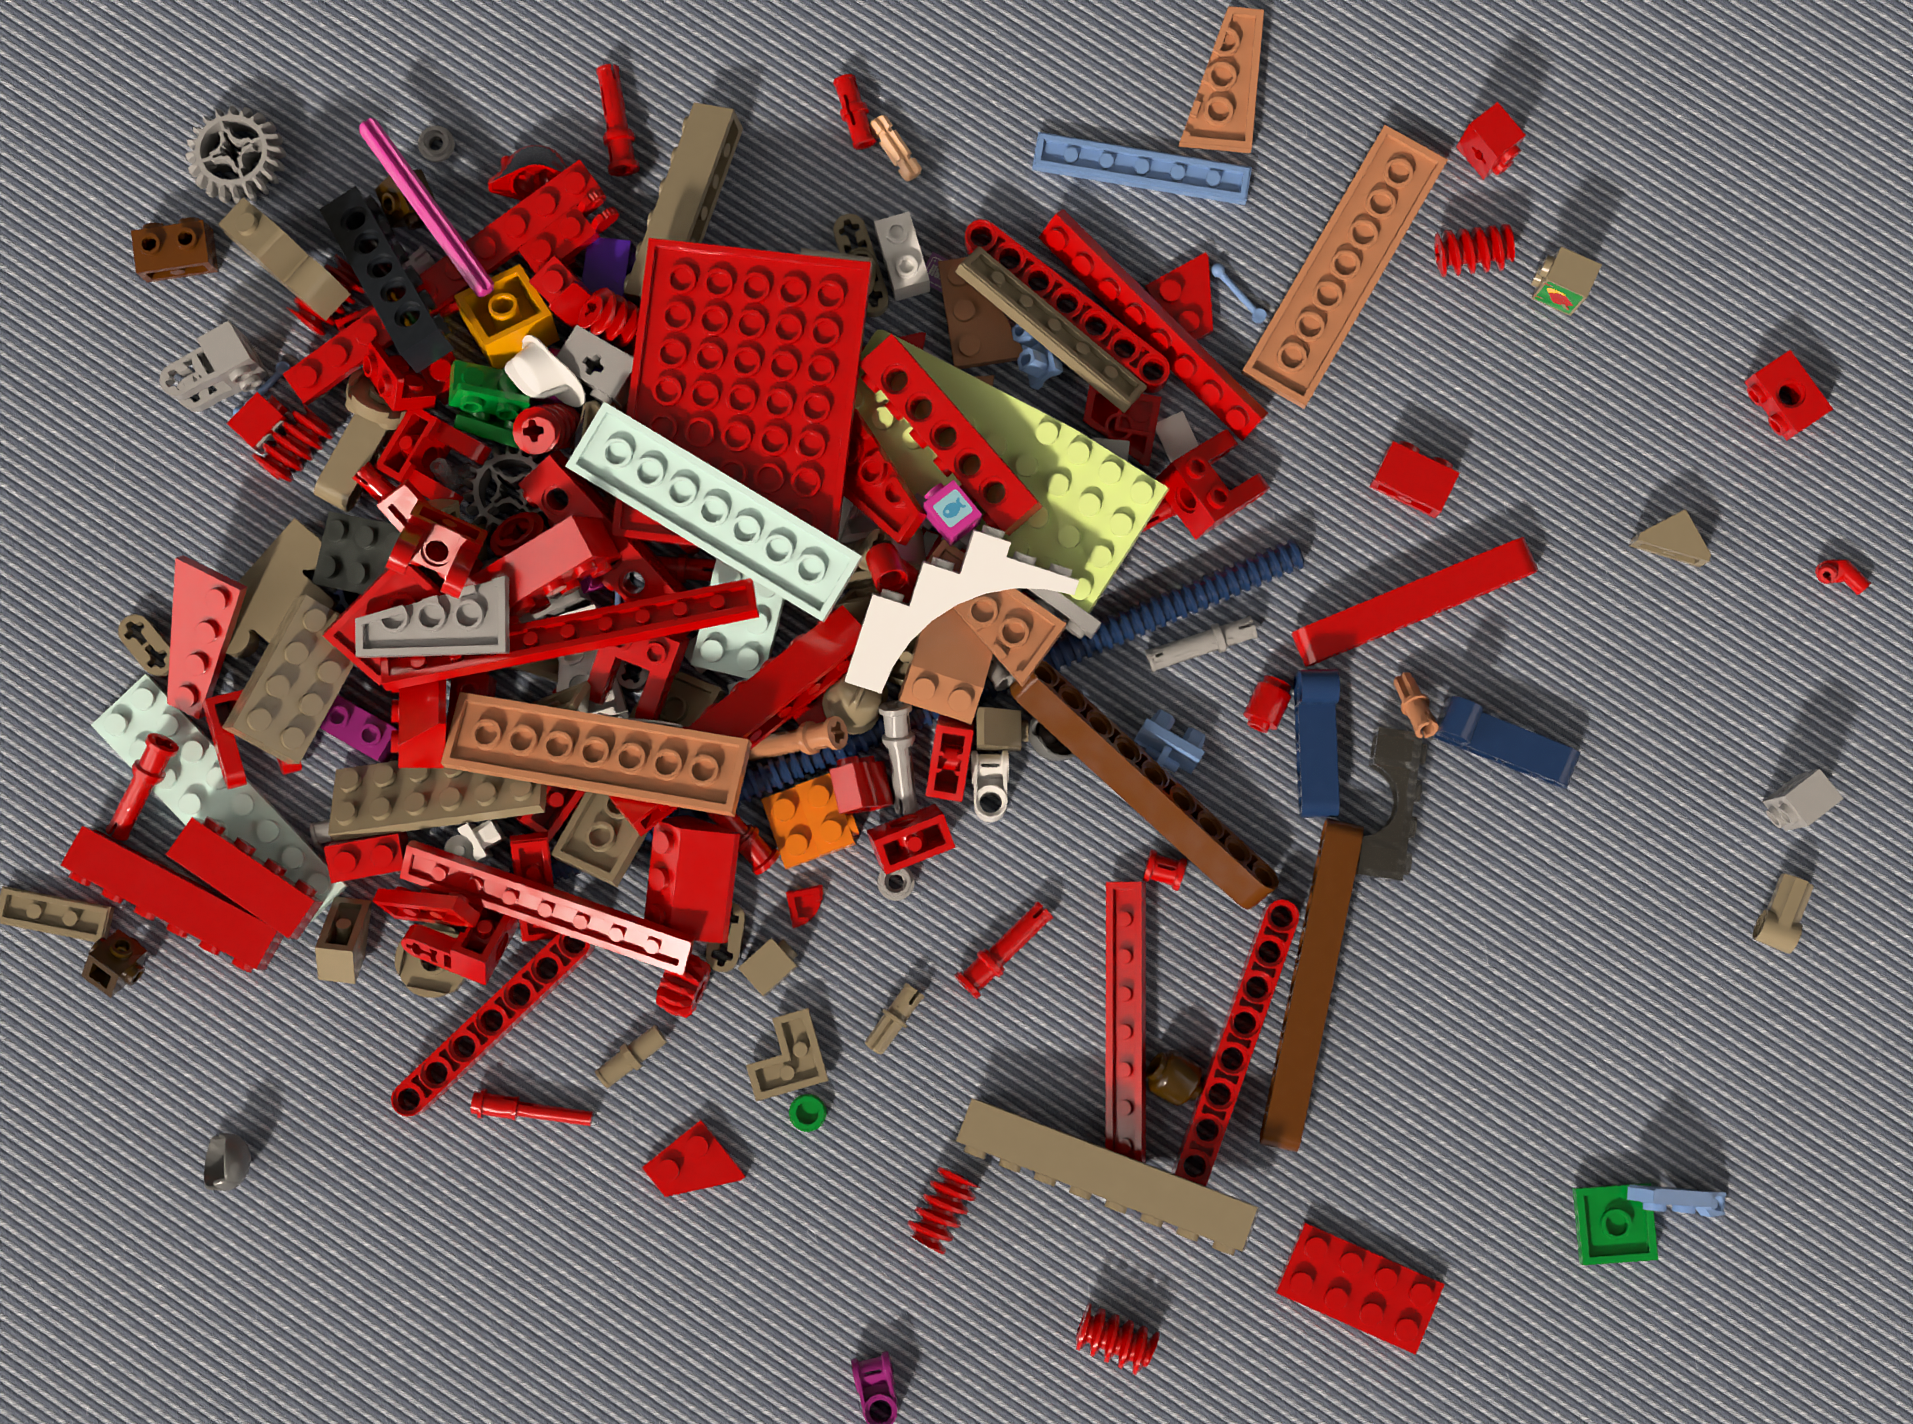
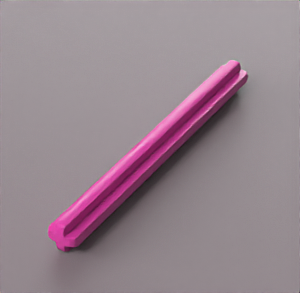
M369 118L359 125V133L475 295L481 298L490 294L494 290V282L377 119Z

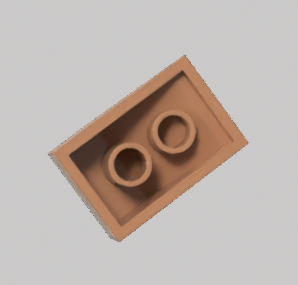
M954 608L932 620L919 633L898 698L901 702L972 724L993 653Z

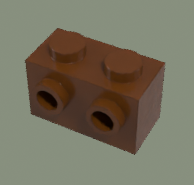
M187 217L180 219L178 224L148 223L143 225L142 229L131 231L136 273L147 283L218 272L214 232L204 220L196 217Z

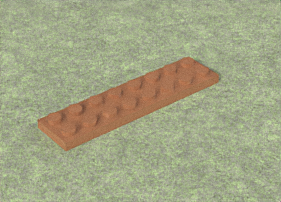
M1384 125L1241 374L1305 409L1448 159Z
M460 692L441 764L445 768L735 817L752 743L749 739Z

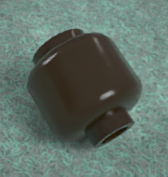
M1177 1050L1158 1053L1152 1059L1146 1071L1148 1086L1151 1092L1174 1106H1180L1188 1100L1194 1101L1203 1089L1204 1083L1201 1081L1202 1069L1200 1065Z

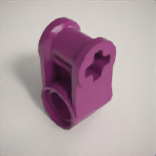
M884 1351L879 1357L859 1361L857 1358L851 1359L854 1382L860 1396L863 1416L868 1424H893L897 1417L899 1406L889 1352ZM879 1369L881 1370V1371H879V1372H874V1373H870V1374H865L866 1372H870V1371H874V1370H879ZM877 1400L887 1401L891 1406L892 1414L885 1420L876 1419L871 1413V1404Z

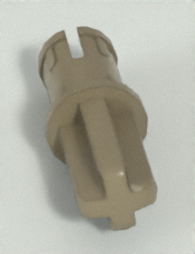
M907 983L903 985L904 987L887 1010L883 1008L881 1012L884 1015L865 1040L866 1046L877 1054L881 1055L885 1052L902 1027L907 1028L906 1021L921 1000L925 998L923 994L917 992L915 988Z

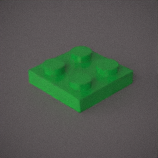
M1632 1183L1631 1185L1651 1186V1183ZM1630 1184L1572 1188L1579 1264L1595 1265L1658 1260L1654 1211L1644 1210L1643 1202L1627 1200L1628 1186Z

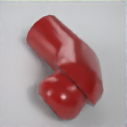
M1847 559L1825 560L1816 567V577L1820 582L1824 584L1845 582L1857 595L1862 593L1871 584Z

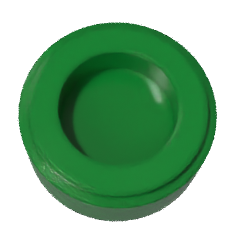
M800 1095L790 1105L789 1118L793 1126L798 1130L804 1132L814 1131L821 1127L826 1120V1105L817 1095Z

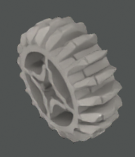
M230 105L227 115H224L220 109H215L216 118L211 120L209 117L203 116V122L206 126L203 129L193 127V132L198 137L197 139L187 140V145L193 150L185 154L186 160L192 163L188 167V171L193 177H197L195 180L196 185L200 189L206 188V194L211 198L219 195V199L223 203L228 204L232 197L238 203L247 195L251 201L256 202V192L258 190H261L264 194H269V189L266 186L269 181L273 184H279V179L274 174V171H285V166L279 161V159L286 157V151L279 147L283 144V138L280 134L275 133L277 129L271 121L266 122L265 116L260 112L253 115L250 108L244 107L239 113L235 106ZM245 131L259 137L252 140L249 137L237 139L233 132ZM221 140L218 148L213 151L217 142ZM233 145L240 151L237 152L240 156L236 158L239 166L231 159L234 158L232 155L235 153ZM259 160L257 166L251 171L254 162ZM233 171L238 175V179H222L213 175V173Z
M506 445L505 454L502 455L497 447H493L492 454L494 458L491 460L487 458L481 469L475 465L470 466V471L476 475V478L464 479V484L473 489L463 493L465 501L473 502L465 510L469 515H477L473 520V524H486L484 530L488 531V537L492 536L496 528L505 521L495 518L500 512L504 514L509 510L516 509L522 513H537L543 520L544 518L549 519L540 508L533 509L522 495V488L518 485L541 463L542 454H531L529 456L528 453L521 449L516 454L514 447ZM519 466L528 468L531 471L527 474L521 473L516 477H508L501 470ZM493 478L497 484V491L490 499L492 503L486 506L485 493L490 480ZM504 481L520 494L518 497L523 502L522 506L516 499L513 500L506 493L508 490L503 485ZM555 488L554 496L563 493L562 489Z

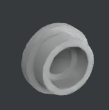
M428 127L419 136L418 149L428 161L442 162L448 159L454 151V138L444 127ZM436 140L443 141V145L439 150L431 149L432 143Z
M907 867L887 875L881 870L877 879L878 889L881 894L893 901L907 898L913 891L915 883L914 876ZM894 875H898L903 879V885L899 889H892L889 886V880Z

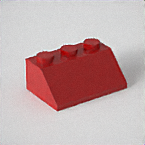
M446 679L392 690V693H399V700H392L391 722H399V730H391V753H398V768H444L441 760L446 740Z
M689 815L664 818L654 826L644 919L696 936L695 941L727 943L740 833Z

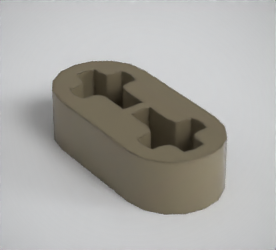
M137 614L125 617L120 622L118 628V636L122 643L149 674L167 677L169 673L170 643L149 619ZM134 624L140 627L145 626L141 633L146 638V643L134 637L130 638L134 633L131 629ZM152 648L163 655L167 653V656L164 658L166 665L163 668L157 665L153 666L156 659L150 652Z
M733 902V914L739 916V922L731 924L728 935L727 951L733 953V959L726 960L724 966H719V959L713 958L714 950L719 951L722 943L707 942L706 961L713 970L718 972L733 970L738 965L741 957L746 914L741 906Z

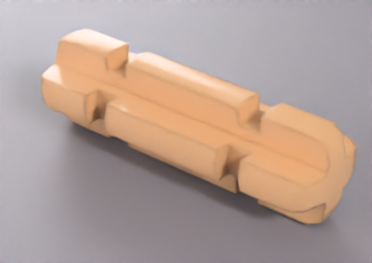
M880 115L870 123L872 133L876 139L880 138L881 142L879 144L894 166H899L898 172L907 182L911 181L921 174L922 168L915 158L910 157L912 153L898 132L891 129L893 125L888 117Z

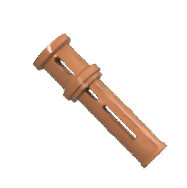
M838 716L829 717L825 722L821 723L807 721L795 730L770 734L750 750L748 760L756 761L799 751L808 755H814L825 748L840 750L847 744V727Z

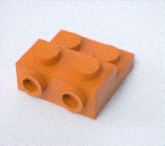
M830 773L761 799L786 870L856 845L853 836L860 834L852 813L848 815L839 814Z

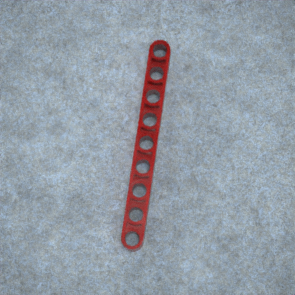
M1281 899L1269 903L1261 914L1203 1080V1089L1197 1097L1171 1172L1204 1186H1207L1299 922L1298 909L1288 900ZM1277 906L1283 907L1289 912V922L1283 928L1274 925L1271 920V912ZM1265 941L1273 943L1277 948V957L1271 963L1263 961L1259 956V947ZM1254 976L1261 978L1265 984V991L1259 998L1251 997L1246 989L1248 980ZM1240 1012L1248 1013L1253 1020L1251 1030L1244 1034L1238 1032L1234 1027V1018ZM1230 1047L1237 1049L1241 1057L1240 1063L1233 1069L1226 1068L1221 1060L1224 1050ZM1222 1083L1228 1089V1098L1222 1104L1217 1105L1210 1100L1209 1090L1214 1084ZM1204 1119H1211L1216 1126L1214 1136L1208 1140H1201L1196 1132L1198 1123ZM1191 1155H1199L1203 1160L1202 1171L1194 1176L1186 1174L1184 1170L1186 1158Z

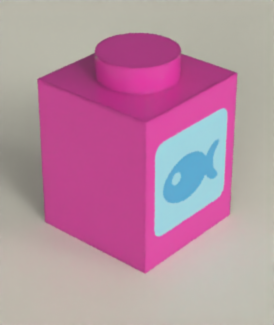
M954 480L946 486L939 483L924 496L927 501L924 502L923 510L927 514V519L950 546L980 525L981 512Z

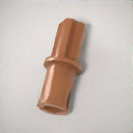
M1403 672L1401 676L1395 677L1393 683L1402 701L1401 711L1410 719L1417 737L1422 738L1424 734V738H1429L1439 728L1429 709V698L1421 693L1411 673Z

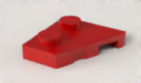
M1206 252L1145 285V290L1196 341L1212 334L1213 319L1209 256Z
M703 1120L697 1122L642 1167L664 1197L741 1181L746 1177V1174Z

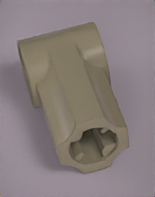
M1785 873L1781 874L1768 908L1762 911L1756 921L1752 939L1787 954L1792 953L1802 934L1803 925L1800 921L1814 885L1799 877Z

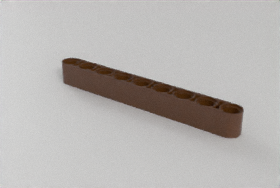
M1042 660L1023 687L1016 679L1011 683L1010 692L1013 698L1238 905L1245 909H1253L1278 887L1279 880L1275 871L1049 663Z
M1326 818L1322 828L1259 1140L1261 1145L1298 1152L1301 1144L1364 831V826Z

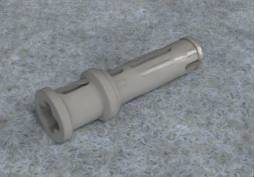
M899 700L884 702L878 706L879 714L883 715L885 734L882 736V743L889 750L895 803L894 809L897 814L902 813V808L903 815L912 814L919 809L911 746L916 740L915 733L911 731L909 712L912 711V705Z

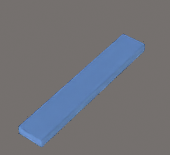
M1038 132L1032 170L1245 205L1252 167Z

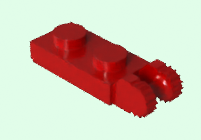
M599 189L590 193L580 201L578 206H573L518 248V251L535 274L554 255L558 256L564 263H567L600 237V233L617 221L620 215L615 207H610L594 217L591 224L586 218L606 201V195L602 190Z

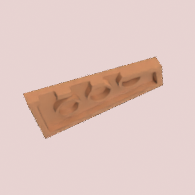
M1228 6L1179 147L1251 153L1264 17L1263 9Z
M943 539L927 562L931 563L933 557L955 563L953 570L959 572L965 553L953 545L950 546ZM1015 588L986 593L953 607L1022 687L1066 628L1065 622Z

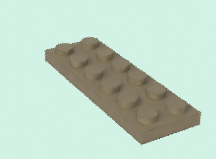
M678 671V674H675L658 721L675 723L684 727L690 726L701 717L702 712L709 705L723 700L725 693L719 687ZM639 700L628 718L635 719ZM586 792L551 855L560 862L618 887L647 833L641 837L616 808L608 795Z
M398 761L336 769L328 835L334 841L544 813L547 785L445 767L398 768Z

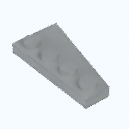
M501 576L486 583L464 587L459 599L447 594L435 595L422 599L420 602L406 606L401 605L355 618L356 657L376 658L510 653L509 577Z

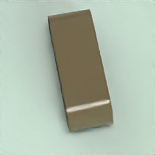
M354 414L316 482L314 495L345 512L351 511L364 491V488L354 481L352 477L367 461L373 467L376 465L396 430L383 429L378 423Z

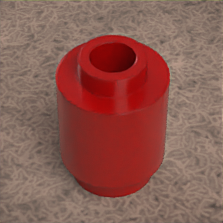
M1265 675L1263 681L1257 683L1243 713L1244 717L1248 719L1247 725L1262 733H1267L1269 729L1277 730L1291 700L1289 693L1292 687L1281 679Z

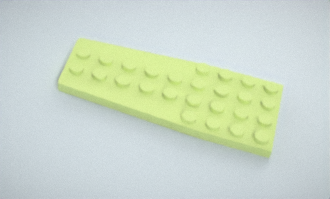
M877 330L862 351L861 361L891 333L885 330ZM896 337L1042 504L1043 507L1010 536L1004 534L1003 539L1011 542L1007 556L1013 558L1015 551L1037 558L1035 565L1049 569L1051 563L1072 569L1071 577L1079 580L1075 595L1059 593L1087 613H1090L1169 491V488L1067 424ZM860 367L855 408L859 411L914 495L918 492L925 496L939 483L946 486L952 480L958 486L962 485L953 473L947 478L933 462L937 457L935 452L929 446L923 450L909 434L913 427L905 418L899 422L885 407L889 399L881 390L875 394L861 379L865 372ZM899 373L892 379L891 387L894 391L902 390L907 385V374ZM922 401L917 405L915 415L918 419H923L930 415L932 411L931 402ZM952 428L944 430L939 437L940 445L942 447L952 445L956 440V431ZM972 456L964 462L963 470L966 475H973L978 472L981 466L980 458ZM1002 484L993 485L987 494L989 502H1000L1005 496V488ZM976 501L974 505L983 516L986 512ZM981 518L980 525L974 529L982 531L983 525H988Z

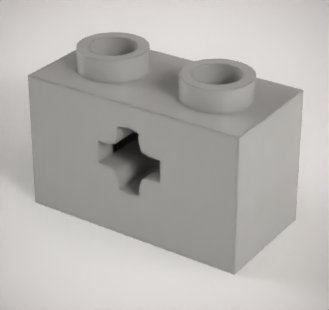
M576 325L556 358L575 374L581 384L592 389L590 395L602 404L606 402L610 405L614 402L623 408L629 397L633 357ZM595 366L598 368L604 367L601 373L598 371L592 372Z
M1816 769L1794 776L1762 802L1768 808L1766 814L1771 822L1778 828L1783 827L1785 831L1811 825L1844 798L1821 769Z

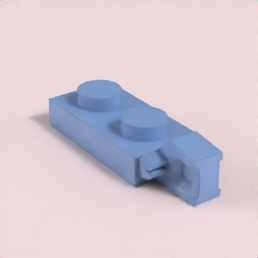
M1630 1184L1628 1186L1627 1200L1643 1202L1644 1210L1666 1212V1205H1672V1211L1695 1214L1696 1209L1701 1216L1716 1217L1725 1215L1726 1192Z

